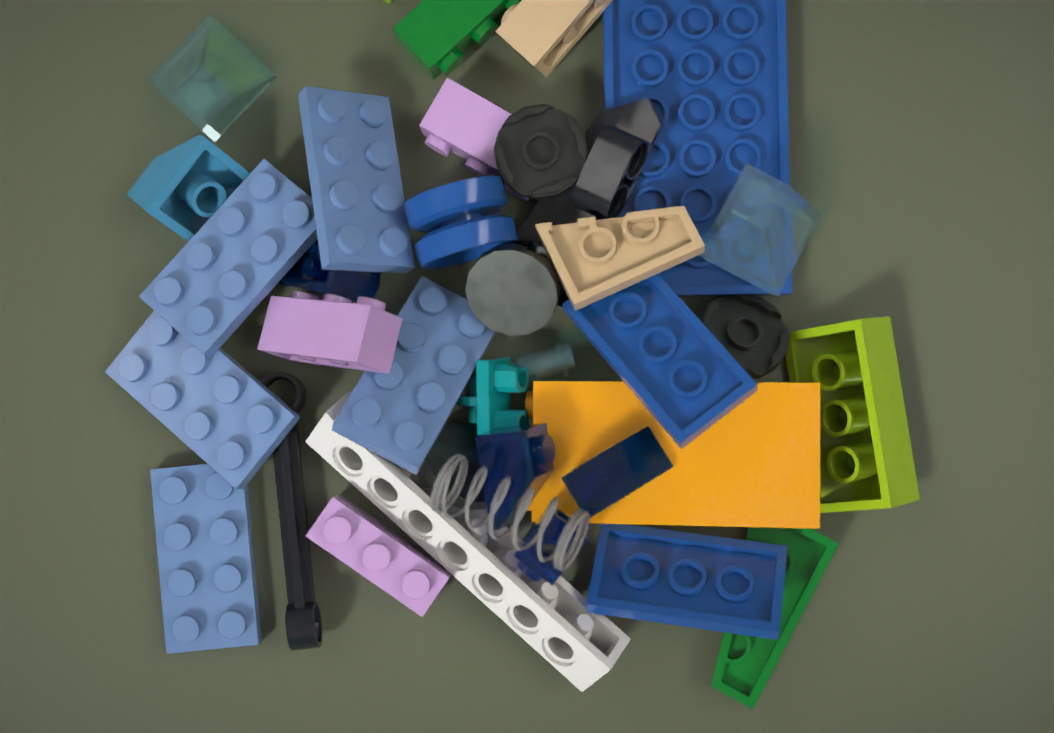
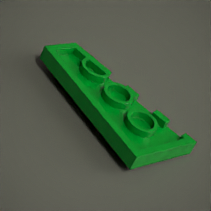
M748 527L745 540L788 546L778 640L723 632L711 687L752 710L839 545L836 541L810 528Z

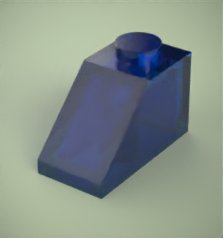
M312 244L277 284L324 296V294L338 295L350 299L352 303L356 304L358 297L375 298V294L380 286L381 272L322 269L319 245Z
M547 422L495 428L475 436L480 468L486 465L488 469L483 484L488 514L501 481L506 476H509L511 479L508 492L494 514L493 530H500L513 523L526 490L531 486L534 488L532 502L553 472L555 444L552 437L548 434Z
M647 426L561 477L579 508L587 511L591 518L673 468L674 465L651 428Z

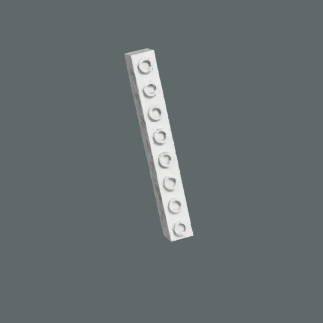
M353 388L325 412L305 442L574 686L583 692L612 669L631 639L605 615L588 613L587 599L550 565L539 561L538 555L530 547L522 551L516 550L512 540V532L502 539H492L488 529L489 521L482 527L476 529L469 528L465 520V511L451 519L445 517L444 512L441 514L434 512L430 504L432 488L427 484L421 468L416 475L332 431L333 423L352 393ZM441 493L440 499H439V506L441 505L442 493ZM451 506L447 512L454 514L461 508ZM486 508L469 510L470 523L474 525L479 524L490 511ZM494 516L493 533L499 536L508 528ZM517 537V544L521 547L525 546L526 544Z

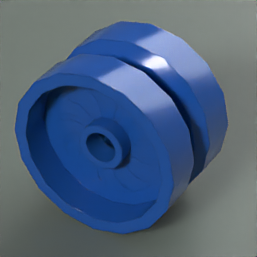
M483 176L452 182L420 193L404 203L403 207L409 228L418 232H430L422 236L414 245L421 269H439L478 260L483 252L497 245L517 244L520 242L514 220L506 215H493L508 203L504 184L500 176Z

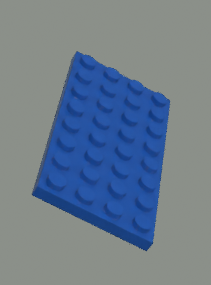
M613 0L602 12L604 109L649 98L662 124L629 198L618 217H625L628 212L685 206L705 244V252L658 273L679 297L792 294L786 0Z

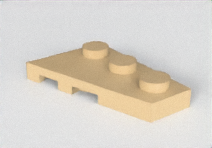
M685 206L628 212L625 217L596 220L595 217L579 218L577 223L553 226L552 222L535 224L536 232L575 311L705 252V244Z

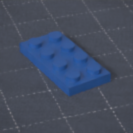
M659 274L576 311L569 299L562 304L567 316L681 450L757 391L758 384Z
M601 524L586 603L587 612L778 640L788 546L629 524Z

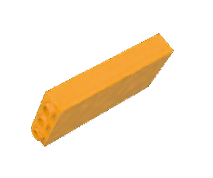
M533 381V391H527L525 399V410H527L529 419H533V437H527L525 441L526 465H532V483H526L524 491L525 494L529 487L532 486L534 488V495L527 511H532V522H542L550 501L556 497L558 504L550 520L553 523H568L575 511L581 508L589 513V523L820 529V383L756 382L758 384L757 391L681 450L624 382Z

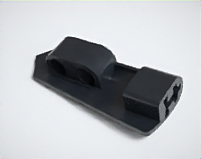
M649 98L599 111L584 133L588 154L576 183L571 189L558 197L541 199L537 202L517 231L520 241L517 244L526 246V250L532 251L536 255L540 253L551 263L536 232L535 224L552 222L553 226L577 223L579 218L595 217L596 220L617 218L620 215L662 127ZM559 279L561 293L557 305L562 307V304L569 297Z

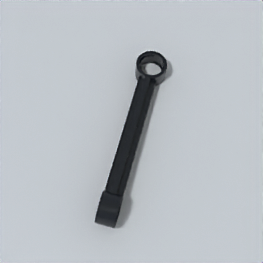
M273 372L264 376L260 382L267 388L273 382L281 379L288 380L294 386L297 395L291 409L298 414L306 402V390L302 382L295 376L284 372ZM296 423L273 452L288 599L285 612V627L291 651L320 648L323 636L320 607L315 600L310 541L306 537L309 531L298 423Z

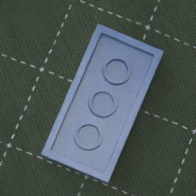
M305 86L298 94L322 269L408 273L415 267L409 225L403 207L405 199L389 97Z
M263 159L139 297L200 352L211 358L318 239L312 198L267 160Z
M423 276L419 279L398 314V317L403 318L390 373L364 371L332 426V431L416 475L474 373L476 360H481L496 331H492L477 319L469 307L467 299Z
M156 311L152 312L105 371L235 489L245 488L301 418L221 347L211 358H208Z
M208 464L150 469L166 654L259 645L262 642L248 484L244 489H235Z

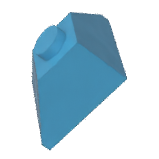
M200 134L155 157L126 195L151 216L189 242L248 177L250 172Z

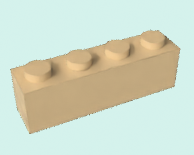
M521 0L519 4L512 5L504 13L501 25L495 32L547 78L613 0Z

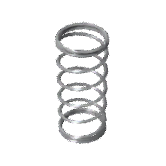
M459 453L452 456L444 464L431 492L430 504L434 512L439 514L444 512L445 517L451 519L465 511V520L469 528L476 529L482 527L489 521L488 529L492 539H502L512 532V540L516 550L528 549L537 541L539 561L544 563L553 559L554 567L560 571L567 569L571 565L582 546L588 530L590 515L587 511L581 508L575 511L566 524L555 551L549 557L544 558L541 555V543L544 530L548 526L558 504L556 497L550 501L539 531L530 542L521 547L517 544L518 525L531 503L534 488L531 486L526 490L519 504L513 524L502 535L497 536L493 533V518L508 492L511 482L510 477L506 476L501 481L495 493L490 513L479 524L474 525L469 520V509L485 482L488 471L487 466L484 465L477 471L471 483L466 504L458 512L450 514L447 510L454 504L464 486L468 472L467 457ZM460 461L456 481L446 498L451 476ZM481 476L480 482H479L477 488L475 489V486H476V484H477V482H478V479H479V477ZM442 492L441 505L439 506V499ZM579 524L575 538L564 557L571 536L574 530L576 529L577 525Z

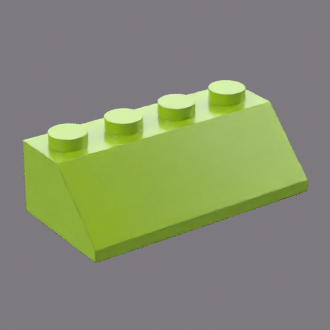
M890 316L858 319L789 332V345L785 354L789 382L820 383V513L894 508L920 500Z

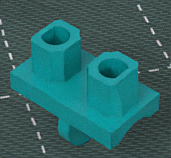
M510 357L476 360V376H471L468 382L469 393L461 394L456 403L459 406H469V422L477 423V444L491 445L509 440L511 437L528 434L529 432L527 410L511 409L510 392L520 393L527 390L529 385V369L526 366L510 363Z

